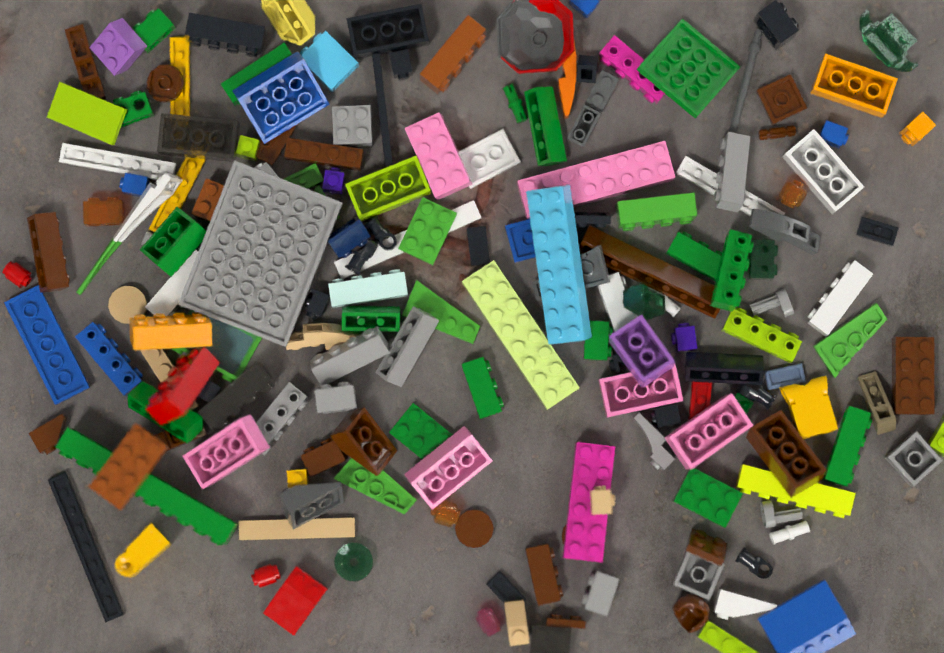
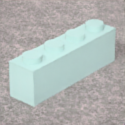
M400 269L391 270L387 275H381V272L372 273L368 278H363L362 275L353 276L349 281H344L343 278L334 279L331 284H328L332 308L408 296L405 273L400 272Z

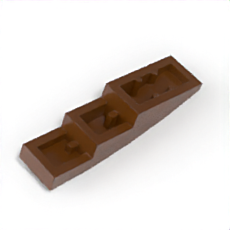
M81 24L65 29L83 91L105 100V92L84 25Z

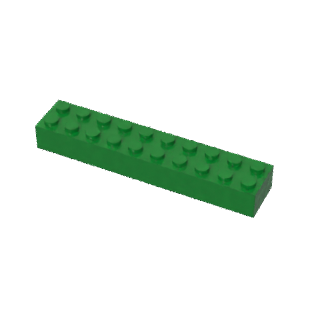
M68 427L55 447L60 450L59 454L65 458L76 459L75 463L79 466L94 469L92 473L95 475L100 472L114 453L77 430ZM151 473L133 496L135 498L139 496L144 498L142 502L151 507H160L159 512L168 517H172V515L177 517L176 521L184 526H193V531L201 536L207 534L211 537L210 541L218 546L228 544L239 526L237 522Z

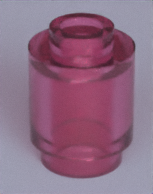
M485 607L476 612L478 616L475 619L483 633H486L488 637L502 630L499 626L501 624L492 608L488 610Z

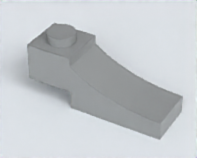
M638 413L633 420L641 428L649 443L652 453L649 456L652 459L650 463L657 470L660 468L665 470L675 459L661 446L666 441L665 438Z

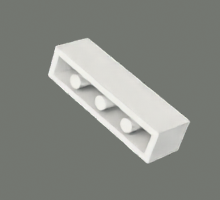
M196 249L145 306L153 315L161 313L165 314V316H173V313H175L179 306L183 307L178 305L196 260L198 254Z
M855 260L851 264L849 262L846 263L841 270L843 275L840 279L835 278L830 285L832 290L829 294L825 292L819 300L821 305L818 309L813 308L807 316L809 318L807 323L825 337L829 335L873 275L872 272Z
M619 272L609 275V283L598 285L609 321L613 327V332H616L638 317L636 312H632L630 305L633 304L630 294L625 292L626 281L624 276L619 275Z

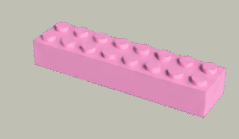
M662 141L517 181V186L526 219L528 220L530 219L526 191L570 185L574 208L673 181L675 174L666 142Z

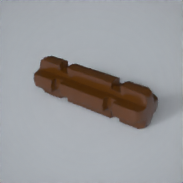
M794 125L787 126L786 128L777 127L758 131L760 140L796 135Z

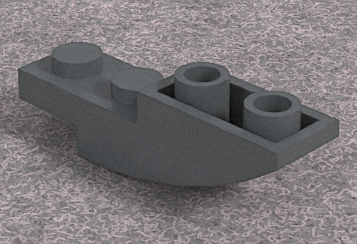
M604 70L601 71L567 139L582 147L585 146L619 78Z
M752 209L749 222L750 228L777 242L784 240L812 255L818 253L820 236L810 231L811 226L781 214Z

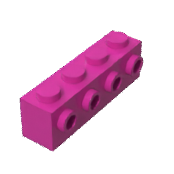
M614 35L600 51V61L607 67L609 65L615 69V74L623 79L625 77L634 90L643 92L645 94L644 98L647 101L658 104L665 93L637 71V68L644 59Z

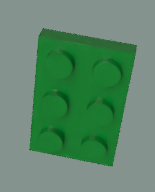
M412 403L389 432L422 460L452 436L449 431L414 403Z

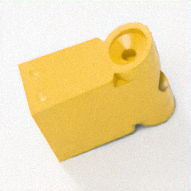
M826 375L813 378L806 385L790 384L779 387L788 405L793 426L803 439L834 432L838 429L827 394Z
M150 524L116 559V570L125 577H135L172 544Z

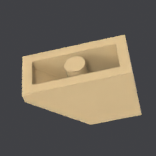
M524 600L504 602L510 646L529 644Z

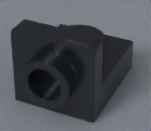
M618 354L612 355L609 365L611 372L615 371V375L620 374L618 362H621L622 365L625 364Z

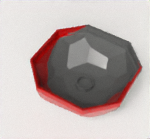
M512 0L496 18L498 56L518 74L557 71L575 51L573 12L559 0Z

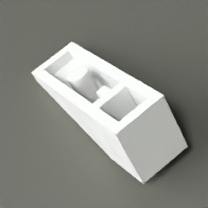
M719 589L713 612L717 613L716 617L728 620L729 616L738 617L769 611L777 607V605Z

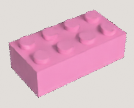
M440 112L405 128L430 188L437 200L473 185Z
M675 364L672 369L643 388L632 373L598 380L606 418L683 401Z
M731 393L724 395L664 438L687 470L694 468L748 430L753 424Z
M248 415L185 454L183 458L201 488L204 489L262 454L270 446L252 416Z
M463 426L404 475L430 508L434 509L491 463L492 460L473 435Z

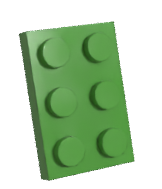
M422 197L398 250L433 265L457 213Z

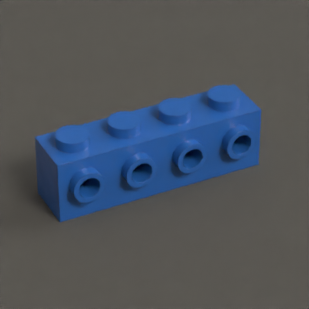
M92 322L75 337L121 393L127 397L143 381L142 377L144 375L137 367L132 368L129 364L131 360L125 353L121 354L117 350L119 345L115 340L107 338L105 328L100 323L97 325Z

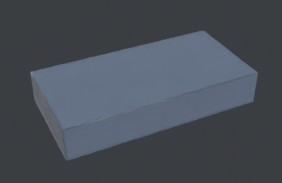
M802 363L764 371L768 390L806 382Z

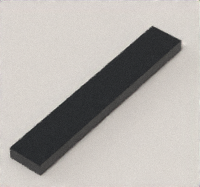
M380 53L372 55L386 168L393 165Z

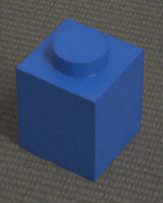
M570 0L569 5L587 19L599 5V0Z
M827 120L824 122L819 134L828 145L838 149L842 144H846L849 134H846L848 128Z
M125 173V176L121 177L120 188L124 194L140 197L150 183V179L147 176Z

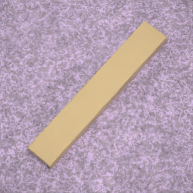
M355 518L312 519L294 530L288 520L239 521V540L355 537Z

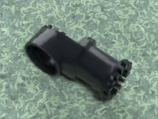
M376 215L366 222L364 227L371 231L375 236L374 239L382 249L391 251L396 247V237L388 228L381 224L378 220L379 217ZM385 237H391L394 240L391 247L383 245Z
M372 239L367 241L369 243H366L367 245L364 246L365 248H363L361 253L353 251L354 255L349 264L345 265L346 269L351 270V272L357 275L361 274L360 270L365 261H368L373 256L379 243Z
M740 384L736 390L737 393L745 398L761 403L765 406L766 410H769L772 405L771 402L774 403L777 395H771L763 390L762 386L755 391L751 387L749 388V386L746 387V384Z
M745 547L735 560L736 563L740 562L761 579H767L773 573V568L768 562L759 556L755 557ZM761 565L769 567V573L766 576H762L758 572V568Z

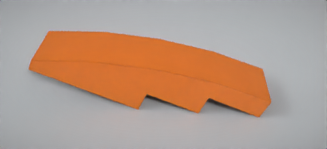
M576 49L562 65L564 78H558L564 119L569 117L574 98Z

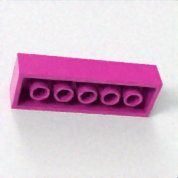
M575 443L562 554L564 559L603 562L608 514L591 515L590 491L594 490V487L606 486V490H611L615 454L614 446Z

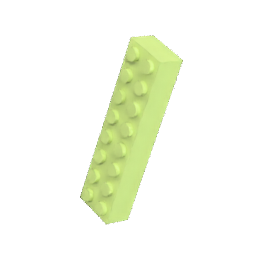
M494 260L462 281L463 286L546 410L580 388L551 344L548 345L547 338Z

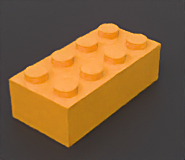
M825 54L821 59L810 93L882 118L886 115L898 78Z
M193 312L192 315L173 313V316H165V314L159 313L154 314V317H146V315L139 314L135 315L134 318H129L130 341L134 350L212 346V323L208 316L198 312Z

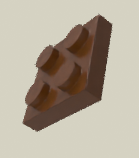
M791 74L756 90L772 125L807 109Z
M692 528L686 551L722 566L728 543H725L721 538L709 536L702 530Z

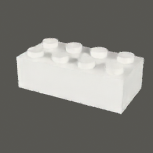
M814 129L783 156V159L831 214L835 213L864 188L862 183Z

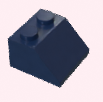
M355 216L331 233L328 244L338 258H346L353 253V248L356 246L360 248L368 243V238L371 236L361 220Z

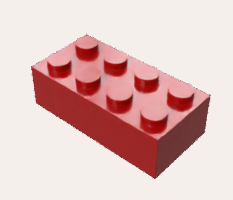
M205 346L198 350L193 349L187 355L182 354L176 360V366L167 373L168 377L166 380L159 384L157 393L149 398L148 401L150 403L145 409L160 425L186 413L220 362Z

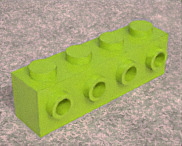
M737 307L733 312H729L721 331L788 363L793 362L802 343L798 339V335L791 332L786 334L781 331V327L775 324L769 326L763 323L764 319L754 315L752 318L746 315L747 311Z

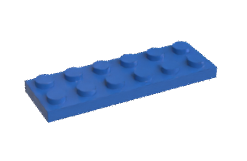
M39 285L4 302L55 405L91 388L44 293H40Z

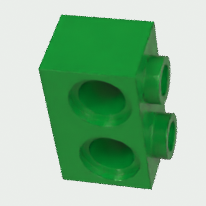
M136 91L131 93V96L128 98L119 97L112 100L113 104L127 109L121 128L154 116L145 92ZM138 101H144L145 106L142 109L138 110L135 108Z

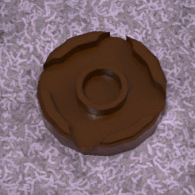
M168 64L157 66L154 71L152 70L149 73L147 79V90L151 97L163 103L172 102L177 99L184 87V78L181 72L176 67Z
M468 510L461 514L455 526L456 536L459 541L471 548L482 547L487 544L494 530L490 517L479 510Z

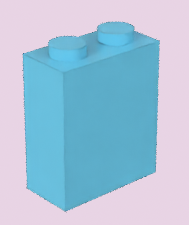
M325 31L323 34L319 33L313 39L314 43L310 47L306 46L303 48L300 55L304 58L311 72L333 93L359 64Z

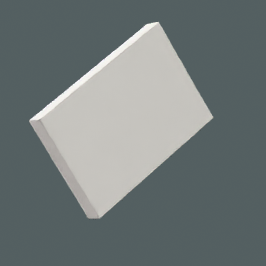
M504 129L459 151L473 184L469 186L470 189L521 163Z

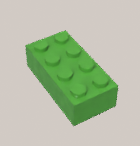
M695 193L618 201L615 206L618 229L623 228V231H632L638 226H642V229H650L656 224H661V227L672 226L674 222H680V225L691 224V221L697 216Z

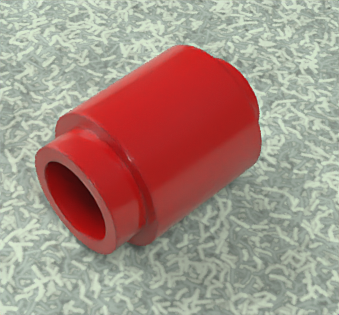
M10 261L2 272L6 279L19 288L27 287L32 280V277H30L31 272L17 262Z
M269 564L254 569L255 574L251 575L254 585H259V588L276 583L277 580L281 579L276 564L272 566Z

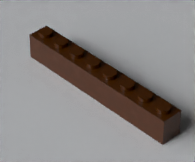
M589 226L579 246L581 255L601 245L608 268L714 319L716 318L720 309L710 306L714 285L599 229Z

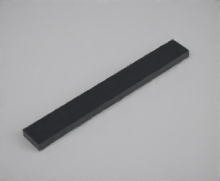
M67 472L48 479L105 623L123 616V610Z

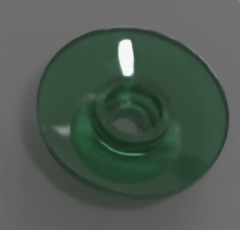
M348 543L342 546L336 553L334 560L335 569L345 580L360 581L367 577L372 570V554L362 544ZM352 558L357 559L358 563L356 566L351 565L350 561Z

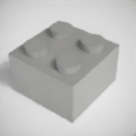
M370 105L332 107L333 145L345 147L373 146Z
M349 382L338 383V387L333 388L330 385L318 386V390H314L317 413L319 415L358 409L355 387L350 385Z
M912 432L884 457L910 487L915 486L943 461L918 432Z
M685 551L672 585L710 600L724 564L719 566Z
M597 571L594 574L590 573L587 585H590L588 593L584 592L581 603L584 604L583 608L607 616L619 579Z

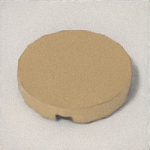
M123 286L112 293L108 308L115 320L123 324H130L129 318H134L135 315L139 314L145 315L147 301L145 295L139 289L133 286Z

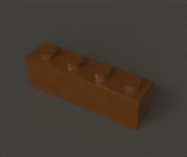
M287 138L284 157L290 161L316 163V165L361 171L364 151L358 148Z
M56 212L39 213L28 217L27 221L40 293L61 291L68 288L70 279L66 272V257L63 255V240L59 233V219L56 216Z

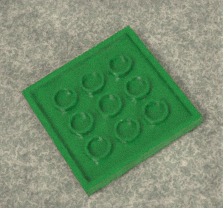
M681 19L642 62L637 71L696 119L740 69V66L684 19Z

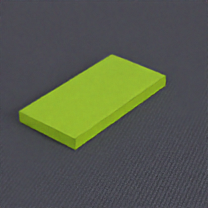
M59 82L47 118L110 145H115L127 109L66 83Z

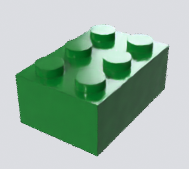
M176 207L140 248V251L172 277L203 242L206 230L180 208Z
M692 468L688 469L672 502L722 528H726L743 493Z

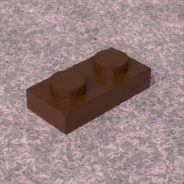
M551 614V618L546 617V626L581 629L586 627V621L582 620V616H570V619H562L563 615Z

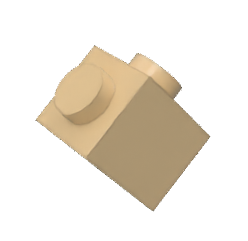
M606 486L594 487V490L590 491L591 515L612 514V506H615L614 494H611V490H606Z

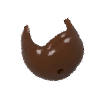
M684 595L672 607L678 622L688 633H694L708 621V603L698 595Z

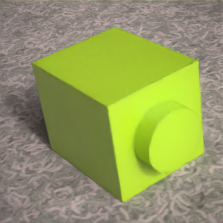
M240 135L236 150L237 157L256 161L260 141Z

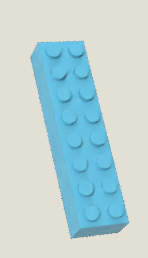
M570 185L526 191L548 345L592 338Z

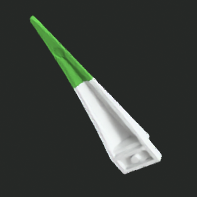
M165 173L156 181L157 186L152 183L148 184L77 290V294L81 295L101 267L122 242L151 213L174 194L183 179L177 175Z

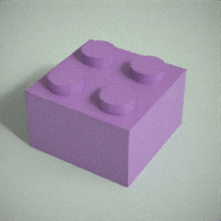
M121 18L109 23L90 46V49L115 76L127 71L146 49L147 45L127 22Z

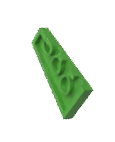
M416 280L402 316L407 318L414 306L428 312L439 320L435 327L436 330L473 344L480 326Z
M874 303L813 345V348L833 378H836L841 369L851 361V358L857 351H860L865 342L887 320L877 303Z
M352 458L333 478L404 515L417 501L383 470L378 476H375Z

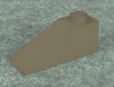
M877 372L858 376L868 412L871 413L870 418H872L877 435L896 430V417Z

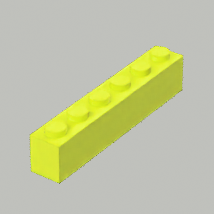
M747 465L740 466L736 482V488H740L739 492L751 495V491L759 493L758 497L769 499L770 496L776 497L777 502L788 504L789 501L795 502L796 507L807 509V506L815 507L814 511L824 514L826 510L834 512L833 516L839 518L851 515L856 494L816 483L791 498L771 471Z

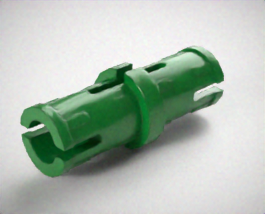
M514 84L504 87L503 91L509 102L508 107L512 109L517 124L528 120L522 106L523 101L519 99Z

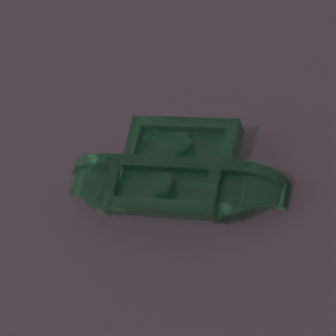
M868 10L861 14L859 28L864 38L862 41L887 67L890 66L901 72H911L919 66L917 62L912 63L906 58L908 55L907 50L918 40L892 13L881 23L879 21L873 23L869 17L870 12Z

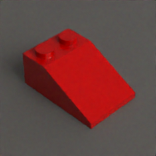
M296 566L263 613L294 636L328 588Z

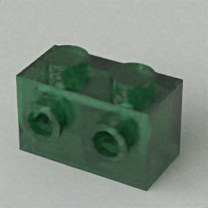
M751 240V242H754L752 252L749 253V280H773L774 276H777L778 270L777 264H774V257L778 255V245H775V240Z
M642 283L632 285L630 288L623 290L624 308L638 316L642 315L645 320L666 314L665 296Z

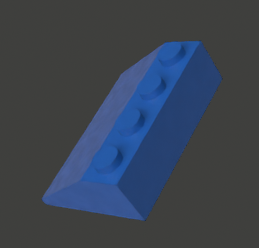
M298 51L232 90L264 144L330 105L307 63Z
M825 580L818 582L757 618L776 653H824L856 634Z

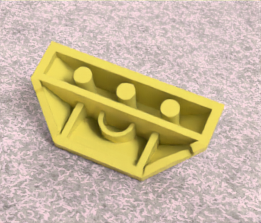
M261 0L264 12L281 39L301 46L315 35V16L305 0Z

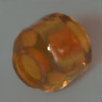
M795 179L793 182H785L779 193L780 202L792 209L800 207L807 195V191L803 188L805 184Z
M444 500L434 509H431L430 515L433 516L434 523L451 527L453 524H457L460 510L457 504Z

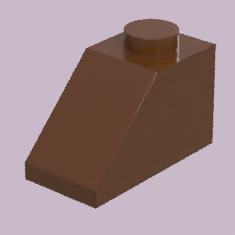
M65 414L57 416L29 433L39 453H46L48 455L57 450L55 447L62 437L67 420Z

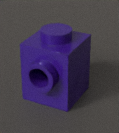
M338 168L325 170L323 191L343 194L345 173L341 172V169Z
M689 323L678 324V328H675L674 333H671L672 344H676V351L696 350L695 327L689 326Z

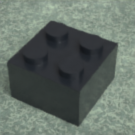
M777 0L758 12L753 20L759 29L763 31L762 33L775 50H778L793 39L799 31L797 21L793 17L790 18L788 16L785 5Z

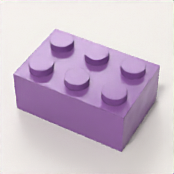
M642 315L609 336V343L642 388L674 367V359Z

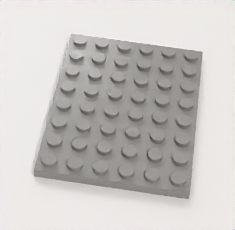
M234 160L178 305L287 347L343 203Z

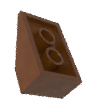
M365 407L350 411L330 435L341 451L375 476L381 473L398 451Z

